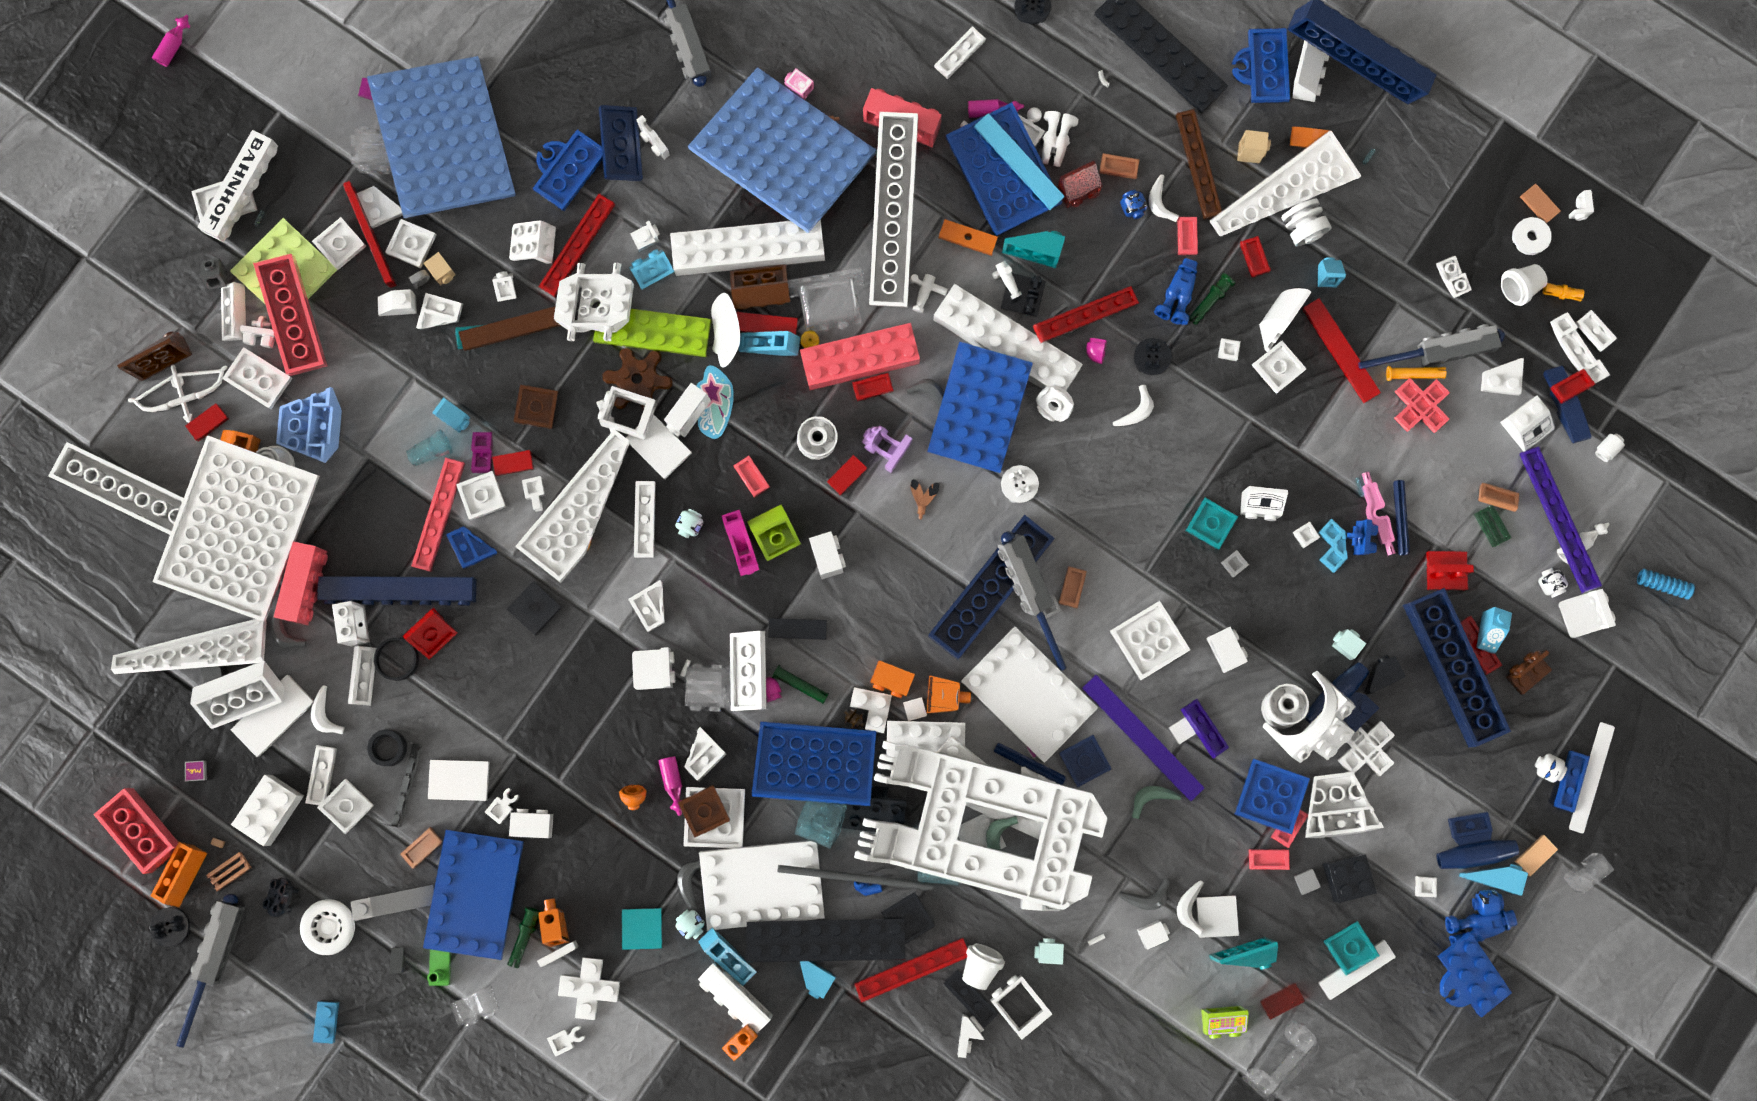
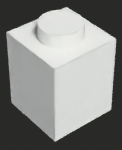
M1159 920L1137 929L1142 943L1147 950L1169 940L1167 936L1170 934L1168 927Z

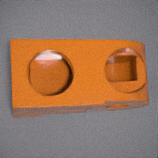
M746 1024L738 1033L730 1038L722 1049L735 1061L758 1035ZM730 1045H734L738 1049V1053H734L730 1049Z

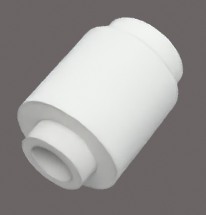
M1609 434L1597 447L1595 454L1604 462L1612 460L1625 447L1624 439L1618 434Z

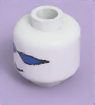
M1549 753L1544 757L1540 756L1535 763L1537 775L1553 783L1557 780L1561 781L1567 771L1565 761Z

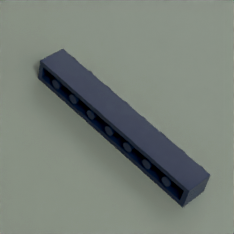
M318 577L317 600L323 601L324 605L353 601L362 602V605H374V602H381V605H393V602H401V605H412V602H420V605L430 606L432 602H439V605L450 606L451 602H458L460 606H470V602H476L477 580L473 577Z

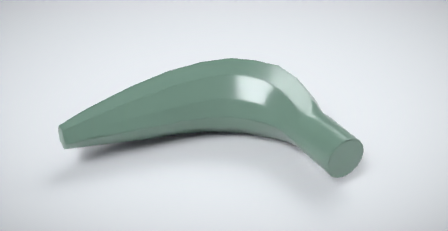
M1161 786L1144 787L1135 796L1132 817L1139 819L1143 806L1150 800H1181V795Z
M1016 816L1008 819H998L990 824L986 832L988 848L1001 851V834L1006 828L1018 823Z

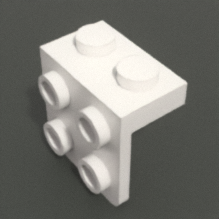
M541 220L514 224L512 228L510 260L536 259L546 264L552 263L556 227Z
M1603 589L1559 602V608L1571 638L1616 626L1615 615L1609 608V599Z
M669 647L661 648L660 650L634 651L632 653L633 684L636 690L673 688V683H675V671H672L674 652H671Z

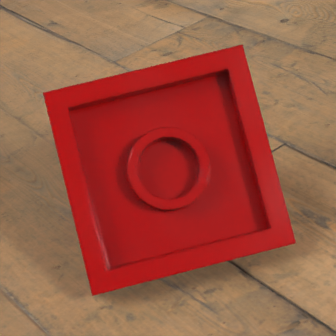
M1426 552L1427 590H1440L1443 588L1445 590L1457 591L1468 590V574L1474 572V565L1467 564V552Z
M433 608L411 627L403 637L430 660L457 634V631Z

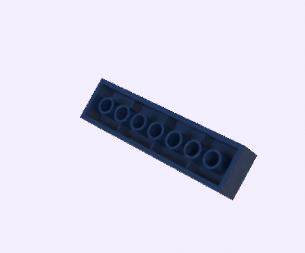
M1310 0L1295 10L1287 28L1288 31L1407 105L1428 95L1437 75L1428 67L1416 62L1414 58L1403 54L1398 48L1387 44L1382 38L1371 34L1368 29L1360 27L1353 20L1341 15L1339 11L1328 7L1321 0Z
M1025 514L1011 531L1014 535L1025 536L1035 562L1038 561L1055 539ZM999 548L996 549L928 634L932 641L956 660L960 659L1014 591V582L1006 573L1005 568L1007 566L999 557Z
M1445 588L1403 605L1468 748L1477 747L1511 732Z

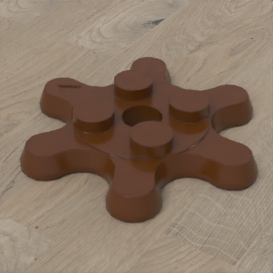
M623 348L619 353L623 362L622 367L617 371L606 370L602 375L603 381L607 384H615L620 389L653 399L655 390H668L673 385V381L669 376H661L656 372V366L661 361L662 356L655 350L651 351L645 359L639 360L635 358L630 348ZM635 374L642 376V381L639 384L632 382ZM616 397L614 406L617 409H624L630 401Z

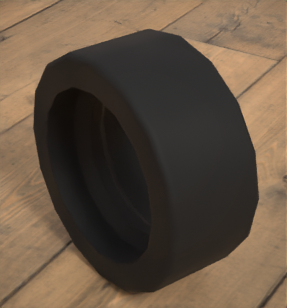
M379 730L368 741V756L377 765L394 766L400 763L406 756V740L397 731ZM389 736L397 741L398 752L395 757L386 760L378 756L376 745L381 738Z

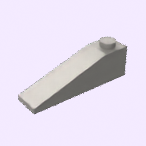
M434 885L350 901L353 921L430 906L435 887Z

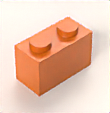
M879 660L870 683L874 684L873 688L882 692L884 689L892 691V696L902 699V696L907 697L915 674Z

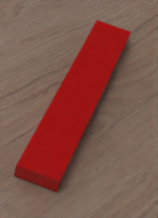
M350 181L343 183L344 189L383 280L388 287L397 286L374 231L369 224L356 189Z
M601 194L597 195L538 286L540 289L556 298L559 281L570 276L614 208L615 203Z
M1130 286L1033 325V328L1040 343H1043L1128 309L1139 302Z
M1320 298L1303 307L1302 310L1363 404L1379 395L1381 392L1365 368L1359 369L1358 363L1361 362Z
M960 938L858 981L854 985L861 1002H864L967 958L966 951L968 948L964 939Z

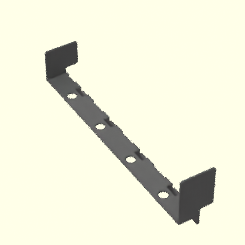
M410 742L413 745L392 825L380 824L392 827L402 826L422 745Z

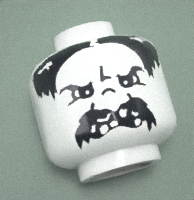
M1553 568L1541 572L1543 576L1538 579V583L1545 595H1551L1553 598L1566 592L1565 588L1568 587V582L1561 570L1554 571Z

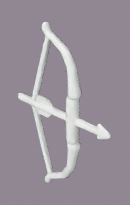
M171 365L173 375L137 398H129L128 401L134 402L142 411L147 412L170 410V408L182 404L185 414L183 418L189 423L192 420V414H189L186 403L197 398L201 399L215 391L221 385L224 371L228 367L225 365L221 369L177 373L175 365ZM219 373L218 380L212 387L184 396L182 376ZM170 380L172 387L177 388L179 398L155 407H147L139 402V400Z

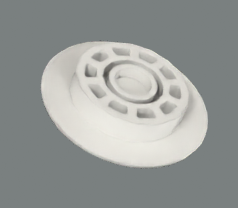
M325 899L312 904L305 911L300 923V934L303 942L311 951L321 955H333L345 949L351 942L355 931V921H353V915L349 908L343 903L332 899Z

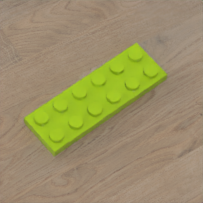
M631 309L629 322L619 331L612 332L611 341H604V332L596 330L593 341L594 343L706 357L711 319Z

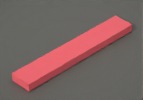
M445 458L411 565L414 568L432 571L456 495V484L460 482L465 466L464 462Z

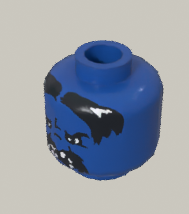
M1131 190L1123 194L1120 204L1125 216L1133 217L1134 219L1144 216L1143 212L1147 210L1148 206L1143 193Z
M1494 889L1480 890L1476 893L1475 898L1472 899V906L1482 916L1498 915L1504 909V900L1502 895L1498 894Z

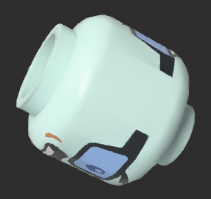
M691 509L682 511L675 524L676 528L679 529L678 534L686 538L697 536L704 523L701 518L702 515Z
M687 909L676 919V929L685 939H690L691 937L696 939L704 932L701 928L705 922L695 910L689 911Z

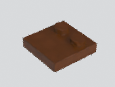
M520 384L514 423L552 429L558 391Z
M714 784L678 801L694 838L730 821Z

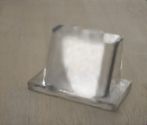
M863 267L787 280L790 297L800 296L806 331L819 330L820 332H826L834 327L844 329L848 328L851 324L862 323L856 286L864 285Z

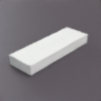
M972 26L934 67L949 79L986 41V38Z
M316 745L305 803L320 805L328 797L337 748Z

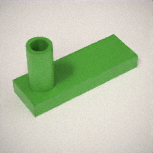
M430 949L429 974L427 976L429 986H449L451 952Z

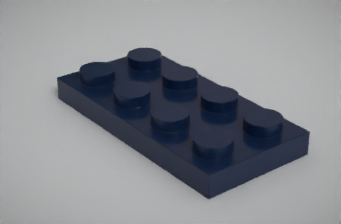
M600 105L599 117L604 178L606 180L641 181L643 175L639 128L636 120L638 119L637 107Z

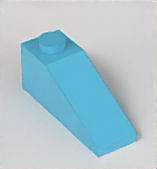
M789 331L741 333L739 352L797 356L799 353L800 337Z
M1510 864V867L1500 866L1461 872L1459 874V877L1520 896L1523 894L1528 876L1527 872L1522 871V867Z
M713 927L698 941L704 952L742 986L757 973Z

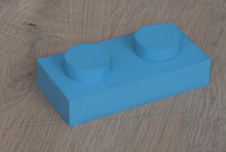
M317 1002L313 1042L335 1043L339 1002Z

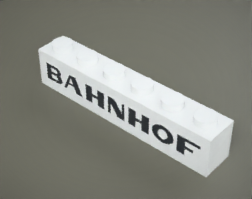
M254 130L251 131L198 225L202 232L223 243L230 236L233 225L240 219L242 209L249 203L251 193L258 187L259 179L267 171L271 158L277 153L278 145L272 139Z

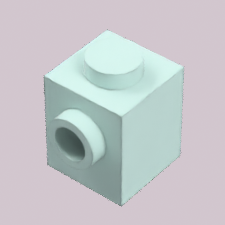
M1347 629L1342 632L1339 631L1334 636L1333 640L1335 642L1332 647L1349 660L1357 657L1366 643L1359 638L1360 635L1356 631Z
M1043 938V942L1038 941V946H1035L1034 958H1038L1039 963L1063 964L1064 944L1055 942V939Z

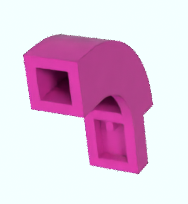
M740 509L722 515L740 575H749L758 571L759 565Z

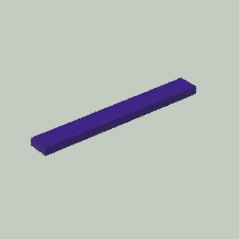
M1539 446L1521 452L1519 455L1581 592L1585 593L1600 588L1602 584Z
M1097 675L1082 687L1086 694L1190 802L1204 789L1200 782Z

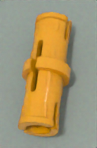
M1547 283L1542 291L1544 295L1556 296L1562 300L1566 298L1581 302L1584 297L1583 289L1571 288L1565 284L1561 286Z

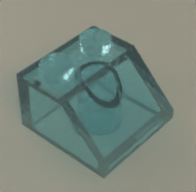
M806 801L798 819L795 835L831 849L839 837L847 805Z

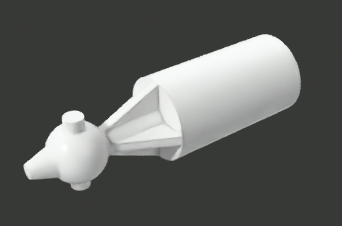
M1609 523L1596 524L1594 526L1595 530L1579 534L1586 550L1594 545L1593 543L1598 535L1608 533ZM1560 547L1557 550V553L1559 557L1565 563L1568 564V561L1563 553V550Z

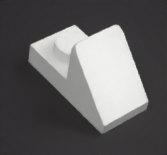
M963 1014L957 1055L958 1057L966 1058L967 1053L971 1052L972 1041H968L969 1038L985 1039L970 1018Z

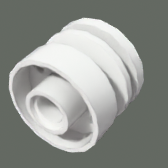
M1317 198L1292 207L1281 217L1284 223L1288 222L1286 224L1287 229L1296 228L1290 234L1296 247L1318 240L1332 228L1326 216L1317 218L1323 211L1322 207H1318L1320 203Z
M814 416L801 424L797 434V445L804 456L820 460L828 457L833 452L837 443L838 433L830 420ZM820 435L822 440L816 442L812 439V436Z
M1293 684L1279 685L1265 695L1261 706L1262 715L1267 723L1275 728H1289L1305 718L1309 710V701L1305 692L1298 686Z

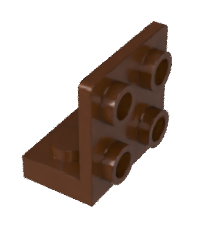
M1548 650L1530 652L1523 658V663L1520 665L1516 664L1509 669L1510 674L1506 678L1520 695H1524L1552 671L1543 660L1549 654Z

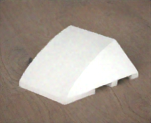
M1301 288L1285 290L1274 302L1259 324L1264 348L1267 352L1296 316L1311 294L1310 290Z
M1354 772L1315 776L1313 778L1305 838H1325L1357 834L1384 828L1374 813V808L1369 804Z

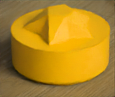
M808 330L801 335V345L804 348L819 345V336L815 331Z

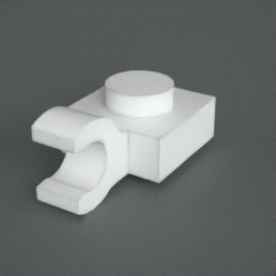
M538 476L522 480L525 498L527 500L532 499L533 510L535 512L543 511L540 497L546 495L542 477Z

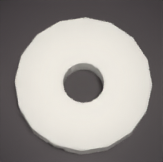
M1529 217L1523 219L1515 226L1512 232V240L1520 252L1526 255H1536L1549 246L1551 231L1543 220ZM1527 233H1534L1536 236V240H1530L1527 236Z
M1048 386L1042 389L1036 398L1038 411L1049 421L1054 422L1056 420L1062 422L1068 419L1074 408L1072 397L1061 387ZM1051 401L1056 402L1059 407H1054Z

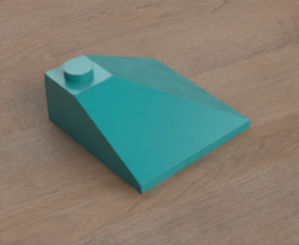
M1263 937L1210 954L1209 957L1220 964L1260 967L1261 970L1272 967L1271 963L1277 960L1278 943Z

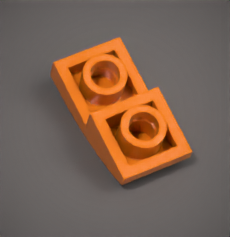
M1292 127L1290 146L1307 148L1330 130Z

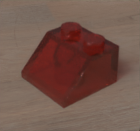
M1091 161L1060 176L1057 189L1065 196L1063 201L1067 208L1070 206L1077 207L1083 203V200L1087 198L1093 199L1100 194L1102 183L1095 161Z

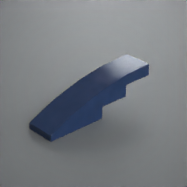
M1563 366L1545 370L1543 374L1550 388L1568 378ZM1551 391L1550 396L1558 408L1556 414L1572 443L1591 439L1589 426L1578 397L1575 396L1561 404Z

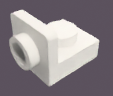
M1584 190L1577 196L1576 207L1579 209L1571 212L1569 219L1576 218V221L1586 220L1594 212L1591 190Z
M650 221L646 222V226L630 233L639 252L659 242L657 236L660 233L656 225H651Z
M507 271L496 273L492 281L497 301L517 298L513 283V273L508 274Z

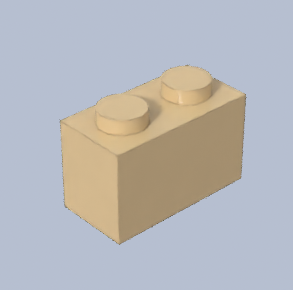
M1246 130L1239 142L1237 161L1260 163L1262 158L1266 157L1267 151L1270 150L1271 140L1268 139L1269 133Z

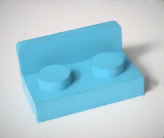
M655 249L648 253L649 257L643 260L639 258L631 263L632 266L629 268L641 289L674 272L663 250L658 251V249Z

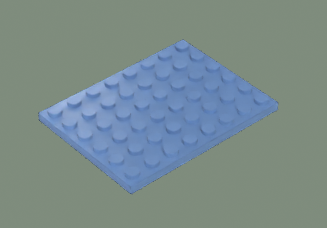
M478 56L367 76L403 218L515 196V190Z
M758 67L688 145L689 150L807 233L813 229L876 154V149Z

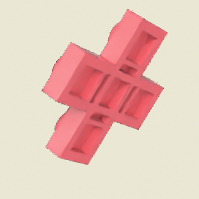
M1409 378L1395 391L1407 407L1394 419L1407 432L1422 420L1435 433L1449 420L1437 404L1450 392L1437 379L1422 391Z

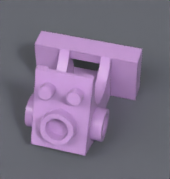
M880 425L878 427L872 426L863 435L862 443L866 445L864 448L872 454L876 452L889 460L885 465V470L892 473L912 443V438L905 435L903 440L899 442L888 436V431ZM882 439L892 444L887 452L878 447Z

